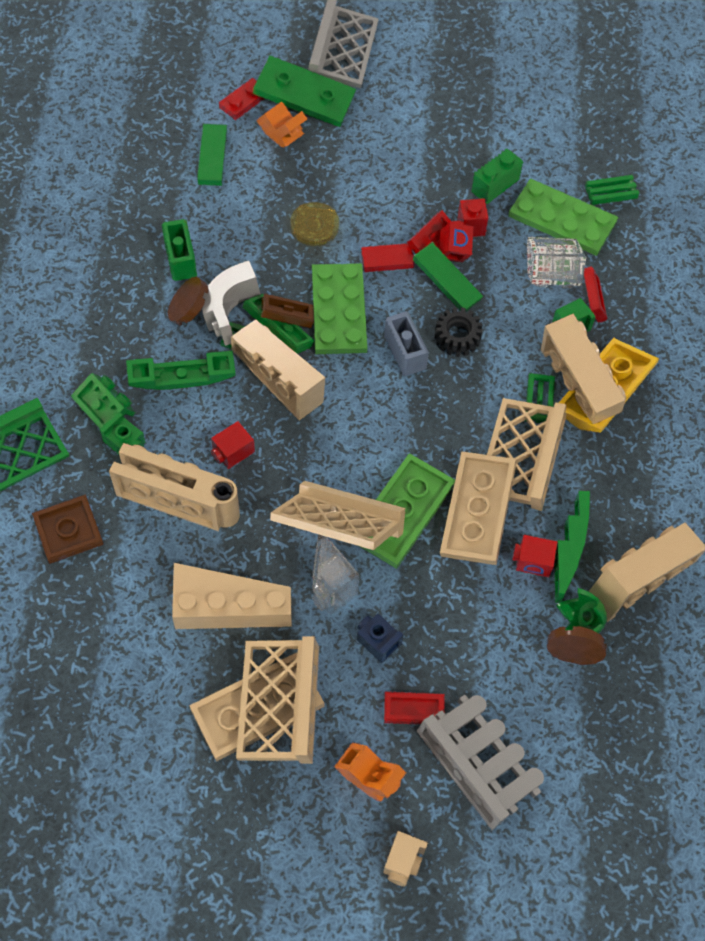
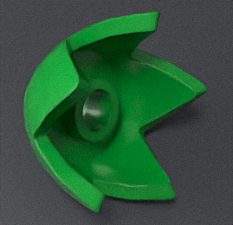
M577 588L578 598L569 599L556 605L569 621L565 630H573V627L581 626L600 633L606 625V609L600 599L591 592Z

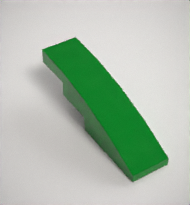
M578 491L574 501L575 515H568L564 525V540L557 541L554 560L555 603L562 602L580 561L589 522L590 491Z

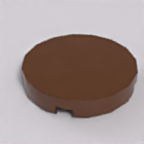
M192 277L184 282L171 300L168 309V319L178 326H181L182 322L188 323L192 321L204 306L205 299L203 295L204 292L208 293L207 283L198 277Z
M563 626L551 631L548 635L547 649L555 658L561 661L579 665L596 664L606 657L607 643H604L605 639L591 629L577 626L573 627V630H565L566 627Z

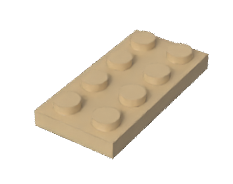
M461 452L440 549L441 557L497 565L516 469V459Z
M296 652L282 659V661L289 666L297 659L298 653ZM276 662L268 666L263 672L273 681L285 669ZM297 667L293 670V673H294L295 675H296ZM289 674L277 687L287 695L295 688L296 680ZM259 675L250 683V690L257 696L269 683ZM243 679L189 705L216 761L237 751ZM273 689L261 702L271 710L283 698ZM318 690L316 711L324 707V701ZM295 696L290 700L293 704L295 701ZM257 703L248 712V720L255 725L267 713ZM287 703L275 714V717L285 725L294 717V710ZM271 718L258 731L266 737L281 728ZM247 724V731H248V730L251 729V727ZM255 733L246 741L245 747L261 738Z

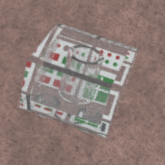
M527 238V265L531 284L538 287L559 285L563 288L582 286L586 256L577 239Z
M318 535L313 568L312 589L314 596H312V600L321 611L325 609L331 616L358 596L359 573L328 537Z

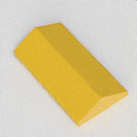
M615 338L608 343L599 356L604 364L609 365L616 385H620L626 395L625 402L659 362V358ZM569 390L559 402L566 404V420L580 430L601 433L615 415L592 424L576 401L575 393L577 392Z

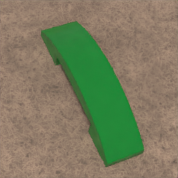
M233 351L206 353V359L155 364L153 363V358L126 360L128 385L136 388L153 390L188 388L210 385L236 376Z

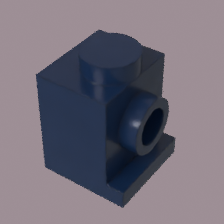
M376 614L373 618L369 615L366 616L357 626L359 629L357 641L381 664L402 645L403 634L395 630L380 614ZM378 629L383 635L376 636L373 632Z

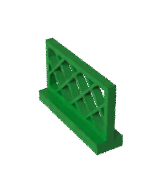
M38 398L0 415V455L2 450L16 454L12 466L0 464V469L10 471L8 479L0 483V492L69 457L68 451L43 410V406ZM43 420L46 426L43 436L29 433L32 424ZM49 433L51 434L53 439L47 438ZM12 434L22 436L18 449L4 445L8 436ZM27 438L41 441L37 454L23 450ZM45 443L57 445L61 452L53 457L42 455ZM21 455L35 459L31 468L27 470L17 468Z

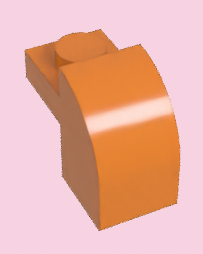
M280 102L256 121L267 136L279 146L287 147L304 134L300 124L306 121L307 118L302 111L292 117L283 102Z
M351 743L334 766L348 781L371 798L380 802L384 797L389 798L391 794L398 790L401 780L406 774L399 765L383 762L368 746Z

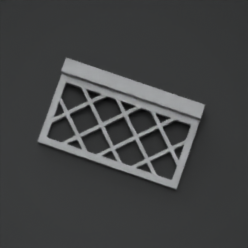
M327 0L308 70L345 85L361 88L379 19L336 6L337 0ZM337 16L345 17L349 22L342 24ZM360 24L372 25V28L363 30ZM354 27L358 33L350 35L347 29ZM341 31L345 38L337 40L334 33ZM363 38L367 44L359 46L355 40ZM350 43L354 49L346 51L342 45ZM337 48L341 54L332 56L329 50ZM358 54L363 60L355 63L351 56ZM345 59L349 66L342 68L338 61ZM332 64L336 71L323 70V67ZM354 71L359 78L358 80L350 78L346 73Z

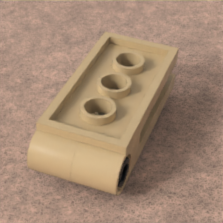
M123 443L119 451L122 464L113 462L109 470L116 496L219 531L220 527H231L238 522L240 518L236 484L232 480L201 470L192 463L175 461L166 454L161 453L157 455L151 453L140 445L131 446Z

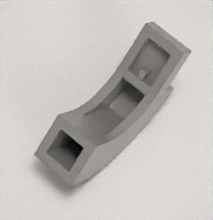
M250 261L237 264L220 273L208 285V293L204 292L203 295L205 302L202 311L208 330H214L216 337L222 336L225 346L231 344V336H233L228 321L230 311L237 304L260 295L257 279Z

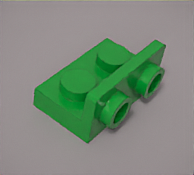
M91 373L71 397L101 429L118 412L122 413L123 416L127 414L133 417L136 412L130 406L132 404L131 400L123 393H118L114 389L116 384L106 375L100 377Z

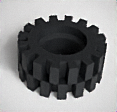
M457 307L452 308V313L446 310L444 315L441 314L436 322L435 342L437 346L440 345L441 351L447 349V354L450 356L452 352H456L455 357H460L461 352H463L464 356L469 355V350L473 353L480 344L482 322H479L480 318L478 315L473 318V311L470 310L468 314L465 313L466 308H461V312H457ZM452 327H462L467 330L468 335L462 338L454 337L449 333V329Z

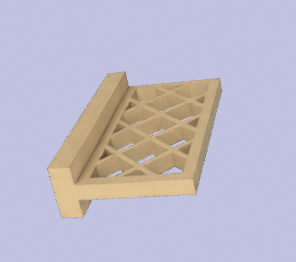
M503 398L487 455L496 456L504 452L507 458H513L507 449L518 443L526 451L513 458L516 459V471L519 473V476L513 479L512 486L524 480L528 486L527 495L517 494L511 489L509 501L531 505V508L535 510H543L566 421V404L555 403V406L551 407ZM507 408L518 409L522 415L510 421L505 414ZM537 413L548 415L547 420L538 426L530 418ZM526 420L532 429L520 435L514 426ZM510 429L516 438L503 444L499 435ZM537 434L541 443L530 449L524 440ZM530 457L535 465L524 473L517 463Z
M304 481L299 486V494L272 511L270 520L374 550L390 536L399 538L403 534L405 508Z
M304 636L302 640L246 641L236 754L238 761H299L301 764H313L319 645L314 636ZM266 649L271 656L258 667L252 661L253 650ZM287 649H298L297 659L289 666L279 658ZM276 660L285 670L271 681L263 671ZM297 667L296 675H295V674L293 673V670ZM290 674L296 680V686L285 695L277 685ZM261 675L269 685L256 696L250 690V683ZM274 689L283 699L269 710L261 700ZM295 696V701L293 704L290 700ZM258 703L267 714L253 725L248 720V712ZM288 703L294 710V717L283 725L275 717V714ZM272 718L281 729L267 740L258 730ZM247 724L251 727V729L248 730V731H247ZM293 726V733L291 734L289 729ZM256 733L265 744L256 752H245L246 741ZM286 733L292 739L291 752H278L272 745ZM268 748H270L273 752H265V751H266Z

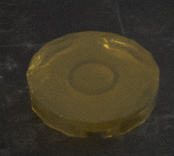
M309 202L300 205L294 210L290 218L292 234L297 237L299 242L305 245L322 246L327 241L333 240L339 231V216L336 211L329 205L320 202Z

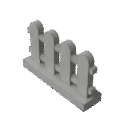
M464 695L458 700L460 705L445 715L443 711H440L435 716L432 714L423 720L417 733L490 829L493 830L509 815L518 810L515 805L528 794L535 798L541 793L538 787L543 783L544 775L538 768H530L525 772L519 764L525 754L523 747L517 743L506 747L500 740L505 733L504 723L498 719H493L487 723L481 714L487 706L485 699L478 695L468 699ZM473 720L479 729L464 739L458 730ZM489 745H492L498 754L483 764L477 754ZM511 769L517 779L502 788L496 779Z

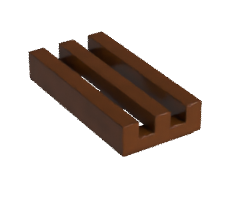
M269 294L263 295L261 317L307 328L312 327L314 322L313 304Z

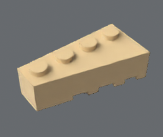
M571 314L546 325L541 351L545 357L551 356L553 361L551 366L555 372H562L567 389L577 392L575 393L576 401L592 424L622 412L626 400L625 392L620 385L617 386L614 382L609 365L604 364L599 357L600 353L597 345L594 342L591 343L588 339L584 324L581 321L578 322L575 315Z
M254 320L231 336L232 351L298 420H301L324 402L325 377L271 333L268 327Z
M686 523L676 528L670 526L660 534L659 538L651 537L640 546V549L631 548L622 555L621 560L616 562L612 559L601 568L603 573L589 592L600 599L604 605L608 622L616 616V613L622 606L628 609L646 592L650 594L662 585L666 579L669 581L694 564L705 552V544Z
M174 563L172 618L175 629L291 627V587Z

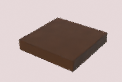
M86 494L32 513L49 564L104 545Z

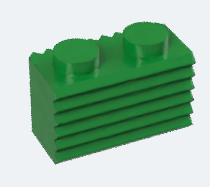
M509 149L501 151V154L488 161V164L481 166V169H478L477 172L474 171L471 192L479 199L485 198L487 205L520 180L523 160Z
M181 219L164 222L162 230L172 280L179 281L197 277L195 256L187 220Z

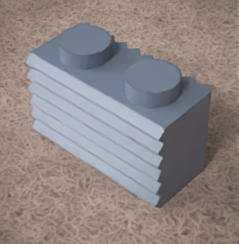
M406 311L387 317L384 338H386V342L390 346V350L396 359V363H398V367H400V371H402V375L407 376L425 370L427 368L429 352L409 312Z

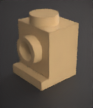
M398 831L383 872L389 875L388 880L394 884L406 886L409 875H417L422 861V857L417 856V853L424 855L428 842Z

